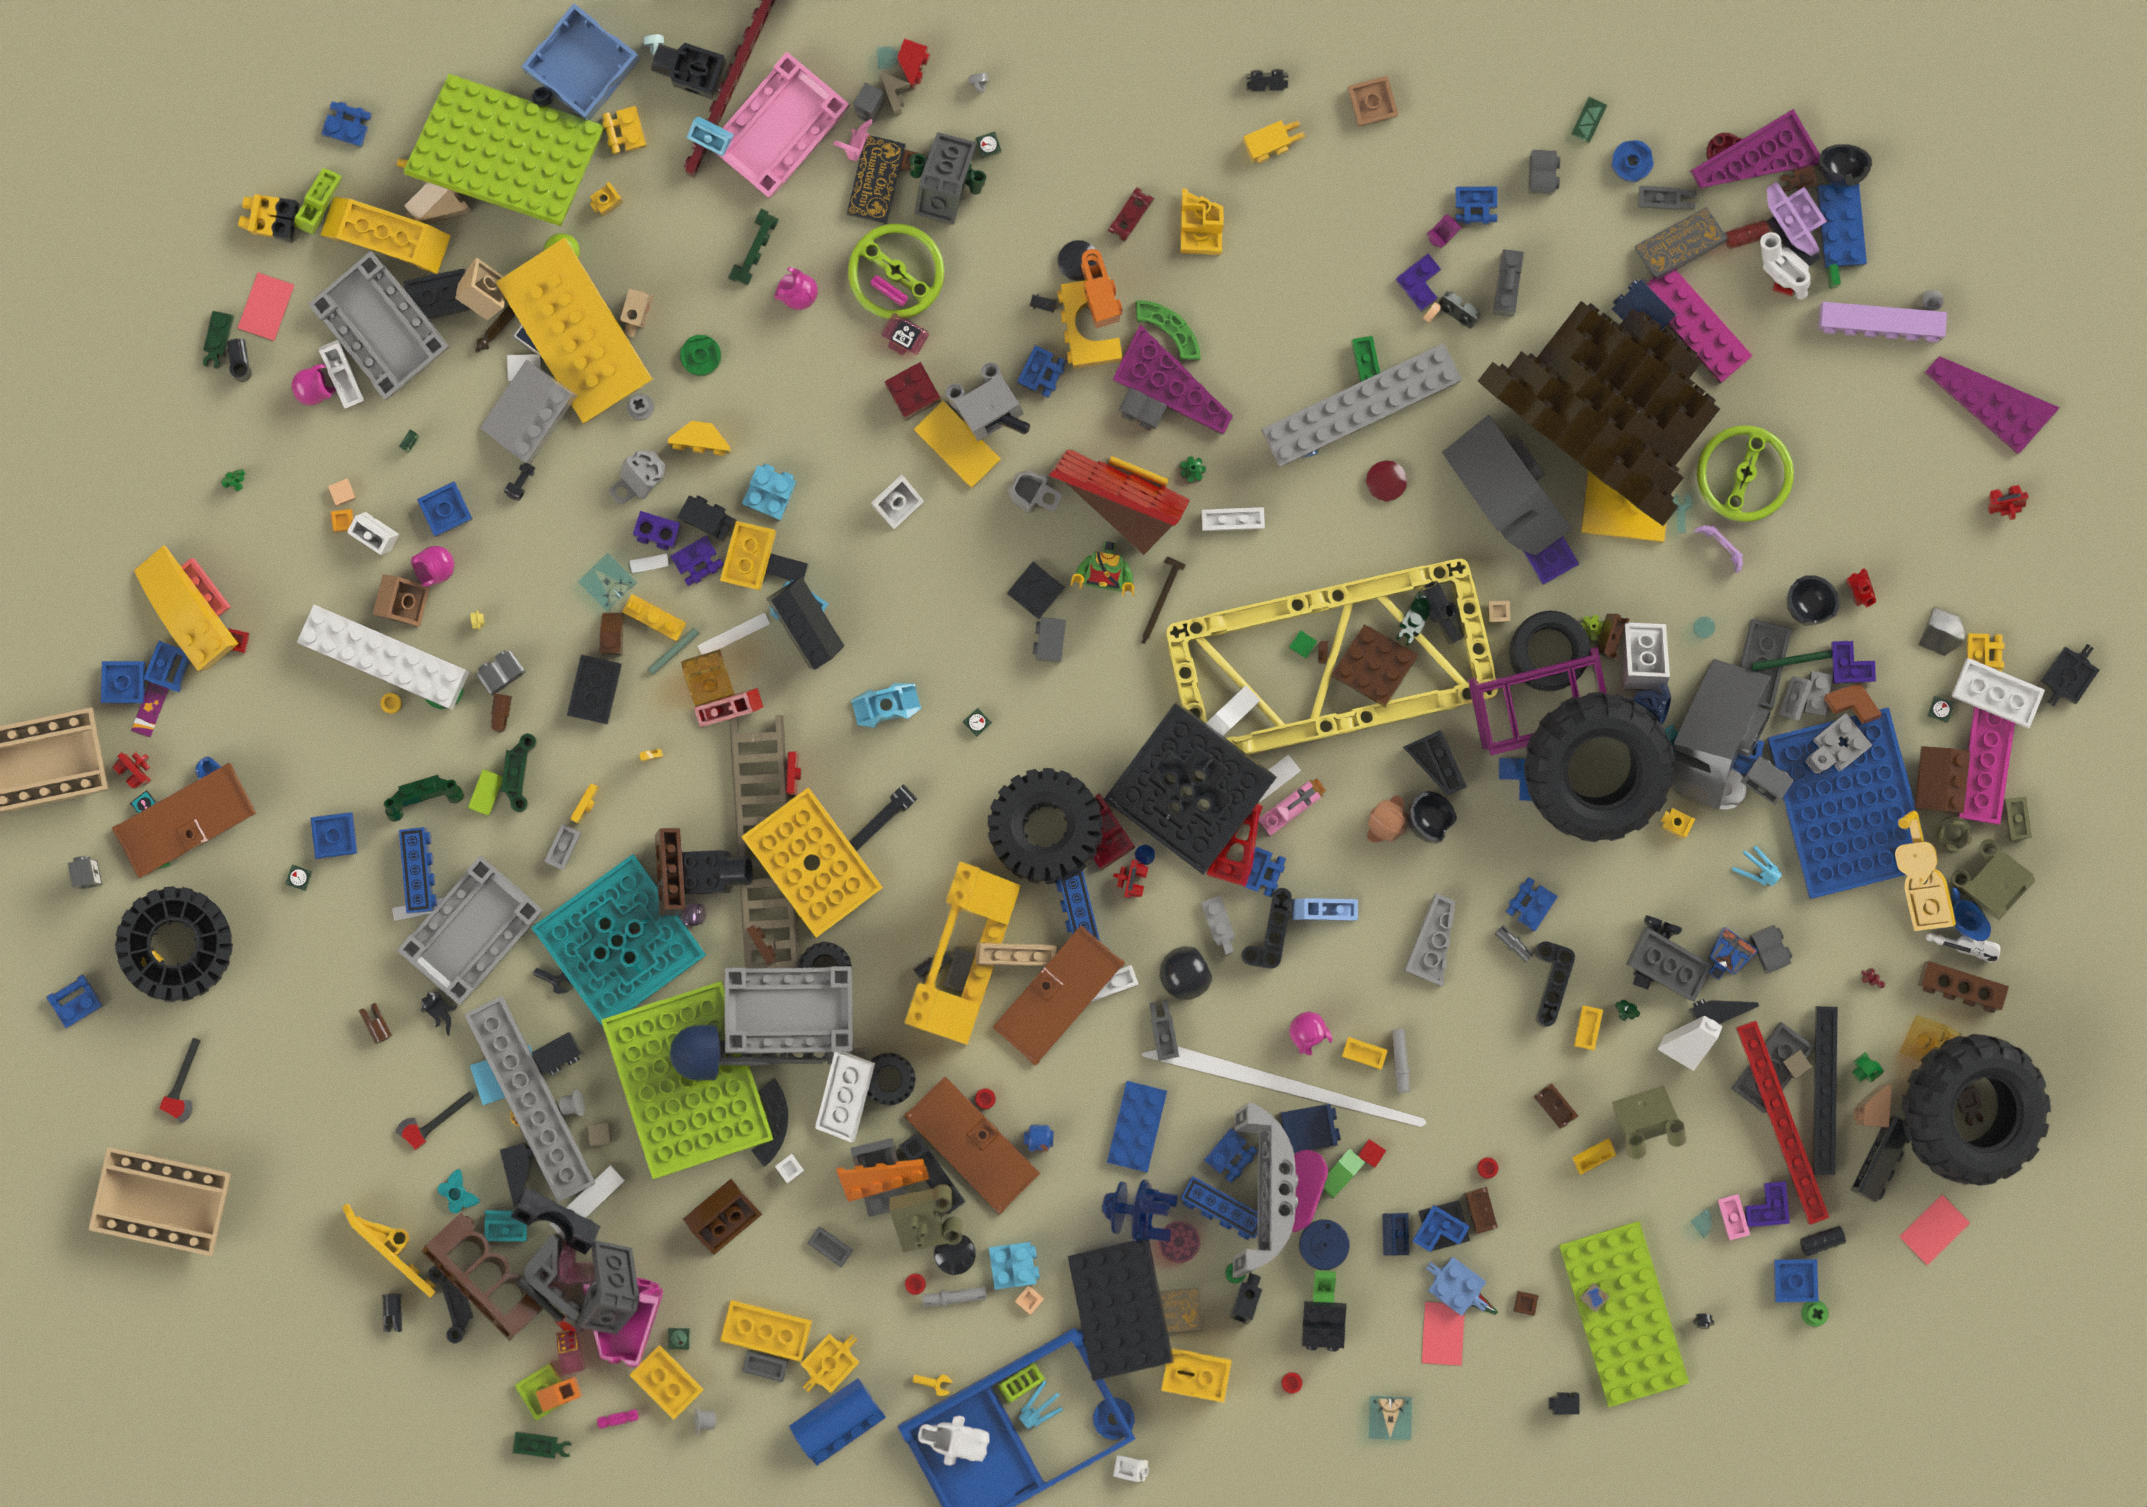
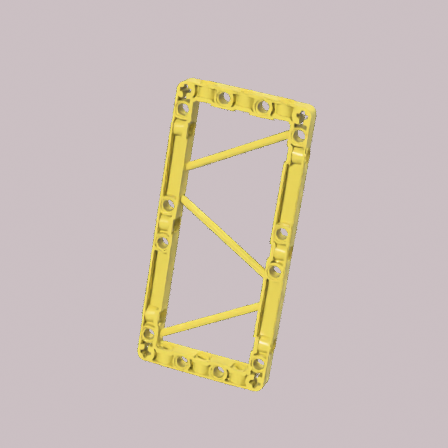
M1454 559L1173 623L1168 627L1166 637L1181 705L1189 711L1191 709L1199 710V718L1207 723L1203 701L1199 692L1196 670L1189 648V642L1195 640L1241 689L1245 685L1249 687L1260 699L1256 706L1276 726L1239 737L1226 738L1247 755L1473 704L1472 699L1466 700L1462 696L1463 690H1470L1468 682L1420 632L1414 638L1458 684L1457 686L1441 691L1435 690L1391 700L1386 708L1380 704H1373L1340 714L1334 713L1319 717L1353 605L1378 599L1401 623L1404 614L1388 597L1420 590L1424 585L1432 581H1438L1440 585L1451 583L1473 678H1476L1479 683L1496 679L1469 564L1464 559ZM1457 564L1460 567H1464L1461 574L1458 571H1452L1450 573L1451 577H1449V570L1455 569ZM1434 569H1442L1444 577L1441 579L1436 578L1433 574ZM1333 592H1341L1343 600L1340 602L1335 601L1332 598ZM1300 601L1303 604V609L1300 611L1294 610L1292 602ZM1465 604L1472 605L1474 608L1473 614H1466L1463 606ZM1344 607L1310 719L1285 724L1205 639ZM1192 624H1199L1202 631L1198 634L1192 633L1190 630ZM1183 626H1187V637H1185V632L1180 633L1178 638H1175L1174 635H1170V633L1173 632L1174 628H1176L1177 631H1183ZM1475 644L1481 645L1483 647V654H1475L1473 646ZM1186 668L1190 670L1191 676L1188 679L1181 678L1179 675L1181 669ZM1498 688L1493 689L1490 695L1487 692H1483L1484 701L1492 699L1497 694ZM1363 712L1369 713L1372 717L1371 722L1364 723L1361 720V714ZM1321 722H1329L1331 730L1323 732L1320 729Z

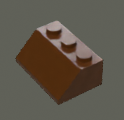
M1921 746L1915 799L1916 809L1949 814L1964 813L1970 751Z
M731 1178L684 1217L683 1220L691 1232L715 1255L758 1219L762 1213Z

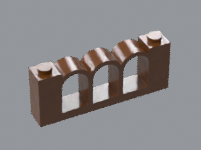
M460 1213L424 1246L422 1252L510 1342L544 1309L520 1287L522 1299L506 1315L491 1302L489 1297L502 1285L511 1283L518 1286L515 1281L521 1275L509 1274V1263L504 1256L495 1252L488 1253L489 1244L485 1236L479 1232H474L476 1227L472 1219ZM466 1241L474 1242L480 1248L481 1257L463 1273L449 1259L448 1255L461 1243ZM491 1262L500 1268L502 1275L501 1279L484 1294L468 1276L483 1263Z

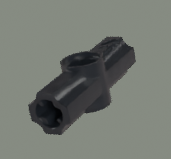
M1432 581L1424 585L1421 589L1430 605V619L1434 623L1439 624L1449 644L1461 640L1464 634L1456 619L1457 609L1455 604L1447 601L1438 581Z

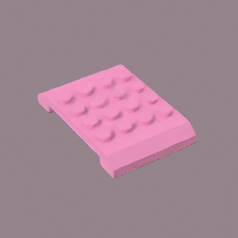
M788 52L781 57L774 65L772 72L725 124L723 129L734 134V137L725 155L717 154L769 199L779 191L844 116L850 106L848 102Z

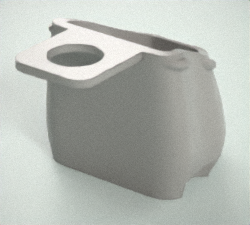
M636 451L623 461L620 470L622 480L609 489V493L620 505H623L635 495L642 499L646 498L654 486L662 481L665 473V463L658 458L654 451ZM624 487L628 491V495L621 498L616 494V489Z
M1034 471L1016 473L1013 477L1014 482L1007 487L1013 504L1022 508L1026 513H1031L1037 504L1049 511H1054L1062 498L1060 492L1047 486L1048 478L1046 475H1038ZM1046 493H1053L1056 499L1053 504L1048 505L1043 501V496Z

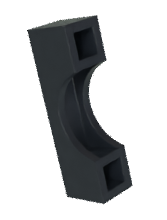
M918 1133L899 1145L909 1160L923 1159L929 1175V1179L925 1181L931 1189L942 1184L951 1188L952 1206L947 1211L948 1214L966 1202Z
M525 1188L518 1198L511 1214L512 1218L527 1226L537 1221H549L556 1224L566 1237V1246L584 1255L593 1246L601 1227L592 1220L586 1219L573 1210L567 1209L557 1204L554 1200H550L528 1188Z

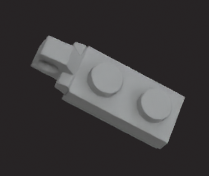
M1221 896L1201 902L1214 942H1216L1217 946H1223L1225 955L1233 953L1231 941L1235 940L1234 932Z

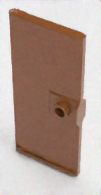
M228 762L196 782L126 821L117 824L112 829L137 876L142 878L257 813L232 764Z
M1081 925L997 1021L993 1028L1027 1057L1033 1065L1037 1066L1043 1056L1103 987L1125 965L1124 960L1115 955Z
M946 1076L903 1116L999 1215L1041 1174Z

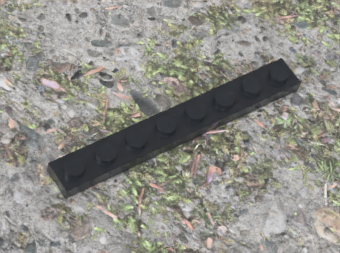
M1815 1006L1813 1174L1835 1175L1838 1007Z

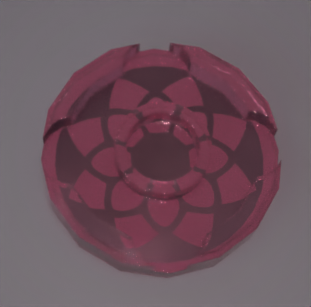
M1173 1221L1166 1225L1158 1239L1159 1248L1163 1256L1175 1263L1191 1260L1198 1253L1200 1247V1236L1197 1230L1190 1223L1184 1221Z

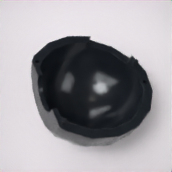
M1836 144L1822 150L1819 157V167L1829 183L1839 187H1852L1867 177L1872 167V158L1867 151L1850 144Z
M1805 575L1798 578L1791 585L1786 598L1787 609L1792 618L1804 626H1813L1831 620L1837 615L1840 606L1839 595L1834 586L1826 579L1816 575Z
M1426 791L1417 795L1410 803L1407 819L1409 827L1415 836L1425 842L1437 844L1443 841L1445 832L1455 823L1457 816L1447 798L1437 792Z
M1182 946L1173 949L1164 957L1160 965L1159 977L1162 986L1170 995L1178 999L1190 1000L1199 997L1208 990L1212 982V974L1202 955L1195 947Z

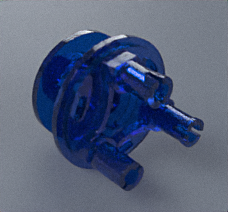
M1143 1179L1138 1187L1134 1205L1127 1204V1184L1120 1181L1115 1193L1105 1194L1102 1202V1212L1111 1221L1113 1234L1120 1233L1125 1214L1132 1215V1238L1134 1242L1139 1243V1240L1142 1239L1169 1242L1171 1229L1153 1227L1152 1218L1153 1214L1167 1217L1169 1214L1167 1210L1170 1209V1206H1177L1178 1195L1152 1189L1149 1181Z

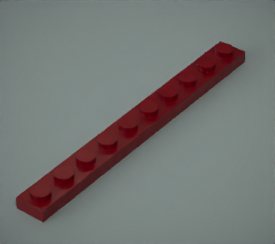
M760 0L762 1L760 7L755 8L752 14L753 22L750 27L747 26L743 34L745 40L742 45H738L734 64L730 63L726 72L728 77L725 82L720 84L718 89L719 97L717 101L714 100L709 109L711 114L705 120L717 126L719 125L775 0ZM694 142L692 147L694 149L691 157H687L684 164L686 174L695 178L708 150Z

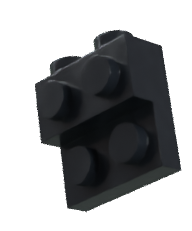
M1304 1301L1302 1346L1311 1351L1317 1350L1318 1347L1327 1348V1350L1332 1352L1338 1351L1339 1348H1344L1346 1303Z

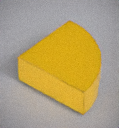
M661 749L648 750L639 754L642 762L663 757Z

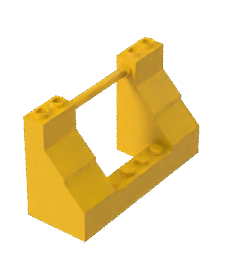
M959 862L946 900L951 909L925 985L918 983L905 1024L968 1045L995 965L976 964L975 955L961 998L935 989L936 984L934 983L958 911H964L987 919L980 940L981 943H1002L1021 885L980 870L978 867Z

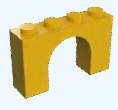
M1086 281L1061 284V290L1057 292L1059 303H1063L1064 310L1060 311L1062 323L1067 325V331H1064L1065 343L1070 345V351H1067L1068 364L1072 363L1073 369L1121 362L1122 352L1119 338L1091 341L1084 338L1076 328L1075 319L1077 314L1088 305L1084 293V282Z

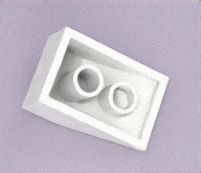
M1625 623L1623 648L1624 688L1661 690V683L1667 685L1670 678L1666 624Z

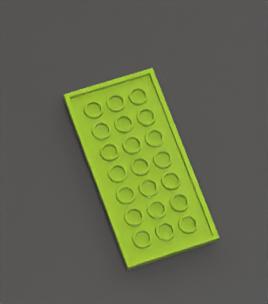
M1640 1221L1559 1244L1607 1406H1616L1689 1384ZM1592 1283H1595L1609 1296L1596 1313L1579 1299Z

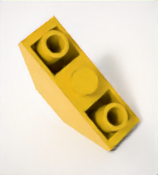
M690 421L668 438V444L674 450L684 451L685 448H692L693 452L705 453V450L713 451V454L718 456H725L726 453L731 454L730 446L712 423Z

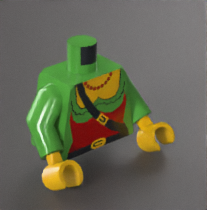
M1104 541L1102 552L1094 551L1093 555H1088L1078 565L1070 583L1072 586L1074 582H1078L1080 584L1079 589L1084 585L1120 591L1122 596H1125L1126 591H1130L1132 596H1134L1132 571L1128 562L1123 560V556L1115 555L1116 543Z

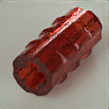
M1762 220L1725 231L1724 233L1728 238V242H1726L1728 248L1733 249L1756 241L1760 242L1761 237L1766 233H1770L1766 221Z

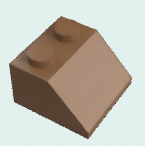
M383 574L372 615L420 627L430 587H423L420 583L398 576Z
M1879 1085L1857 1104V1108H1854L1853 1120H1856V1125L1889 1127L1892 1085Z

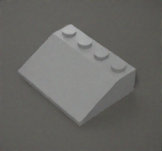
M526 359L480 428L525 463H532L577 397V394Z

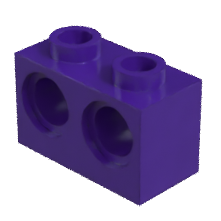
M640 511L633 536L640 543L647 545L649 542L656 543L657 548L668 551L669 548H675L681 524ZM644 524L652 525L650 533L643 534L641 532ZM665 530L672 532V536L668 540L661 539V534Z

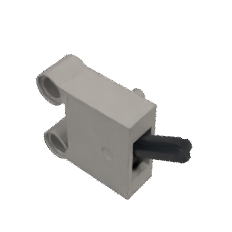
M989 362L982 367L981 374L985 384L968 394L965 393L960 384L955 383L947 387L945 394L951 407L958 410L977 441L982 440L1003 426L1024 435L1030 431V424L1018 419V417L1024 414L1023 410L1004 381L1003 375L996 363Z

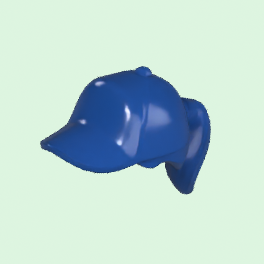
M1953 887L1950 899L1956 921L1955 928L1961 935L1970 937L1973 940H1987L1991 934V925L1985 914L1974 902L1961 899V893Z

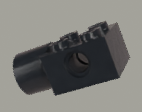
M684 43L678 49L659 44L653 58L651 71L671 77L672 84L676 88L713 100L726 60L724 55L688 43Z
M723 850L682 852L684 894L730 893L733 886L750 885L752 883L753 865L749 856L732 857L729 851Z

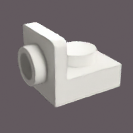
M1117 1455L1114 1477L1135 1482L1145 1481L1149 1472L1147 1460Z

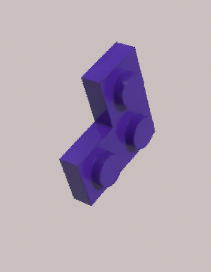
M1428 253L1395 279L1421 312L1438 298L1426 282L1436 275L1441 268Z
M1853 641L1831 642L1833 684L1876 682L1875 661H1854Z
M1786 1181L1764 1183L1765 1204L1745 1206L1747 1226L1790 1224Z

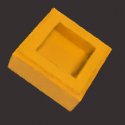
M352 509L331 511L334 533L348 531L353 521Z

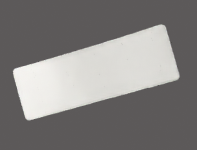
M667 554L630 560L632 573L669 566Z

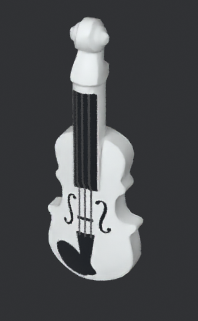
M1931 932L1926 935L1928 941H1935L1938 945L1954 948L1960 953L1974 955L1978 959L1989 963L1996 962L2000 956V946L1987 940L1976 941L1967 936H1961L1958 940L1943 937L1941 934L1936 935Z

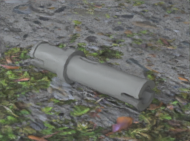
M1405 1029L1392 1030L1395 1070L1393 1071L1396 1074L1397 1093L1410 1092L1408 1075L1410 1068H1408Z
M985 1287L948 1292L941 1290L940 1293L922 1294L924 1308L937 1305L946 1307L947 1304L986 1300Z

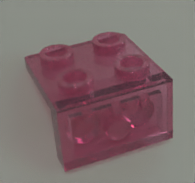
M564 1242L559 1258V1282L569 1285L585 1283L590 1286L596 1279L594 1263L576 1262V1250L566 1246V1242Z

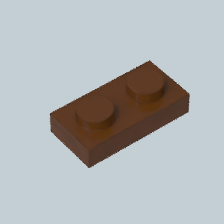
M754 925L747 928V932L767 965L776 962L774 957L777 954L771 945L767 946L763 939L766 936L760 927L756 929Z

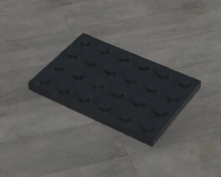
M1146 1237L1068 1256L1092 1381L1174 1363L1149 1238Z

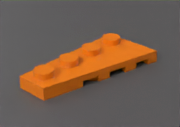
M923 1159L898 1161L894 1165L879 1163L876 1164V1167L863 1168V1165L854 1166V1169L844 1170V1167L836 1168L848 1202L929 1179Z

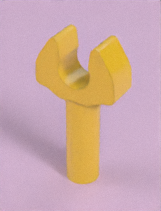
M914 1374L912 1383L933 1387L936 1390V1395L945 1396L950 1391L941 1389L940 1384L942 1382L952 1383L953 1381L944 1374H941L937 1379Z

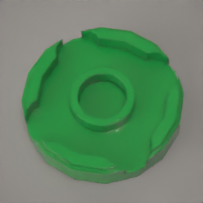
M695 335L688 338L680 350V360L683 367L690 374L707 376L719 367L721 350L718 343L709 336Z

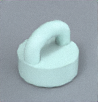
M648 35L643 38L644 46L650 47L652 55H655L659 44H664V36Z

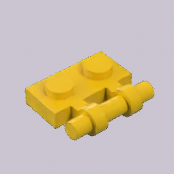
M636 106L617 110L618 119L615 120L611 119L610 113L602 114L604 121L602 125L608 136L607 144L608 147H611L613 155L620 153L619 145L625 144L627 152L647 147ZM620 127L622 137H616L614 128Z
M1968 633L1967 658L2002 672V668H2004L2002 650L2005 649L2003 635H1994V642H1989V634ZM1989 649L1994 650V661H1989Z

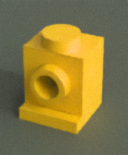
M610 182L589 196L592 200L589 203L595 213L600 212L602 216L623 203ZM607 196V201L601 202L600 198Z
M1671 808L1669 811L1666 810L1661 818V822H1663L1661 828L1684 839L1687 837L1695 818ZM1675 818L1680 819L1681 824L1679 826L1674 824Z

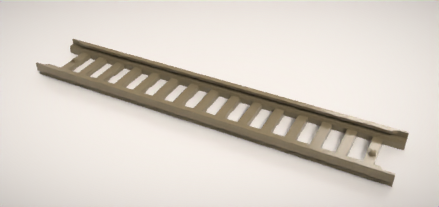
M775 715L776 732L738 734L737 718L729 719L738 856H745V847H748L741 838L744 835V826L758 825L769 817H743L742 805L781 803L782 807L789 802V795L786 792L787 760L783 715ZM777 741L778 753L739 755L738 743ZM778 761L779 773L740 776V764ZM780 782V794L742 797L741 785ZM757 858L751 859L753 867H762ZM771 878L754 879L750 885L740 886L745 968H799L797 913L786 898L748 901L749 888L777 887ZM788 907V919L750 922L749 909ZM752 925L756 929L758 927L761 929L789 928L790 940L766 941L765 944L767 946L771 945L773 949L790 948L791 961L774 962L771 965H767V963H752V951L759 950L754 942L751 943V937L746 929Z

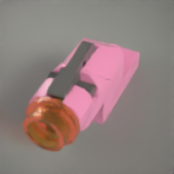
M1317 778L1313 781L1309 780L1261 816L1259 823L1268 835L1271 836L1322 798L1323 793L1326 792L1324 786Z

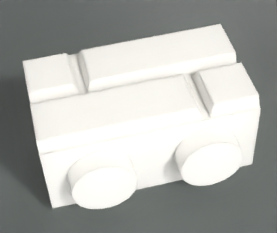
M367 512L356 515L347 532L380 555L390 552L399 537L397 532L376 518L373 519V516Z

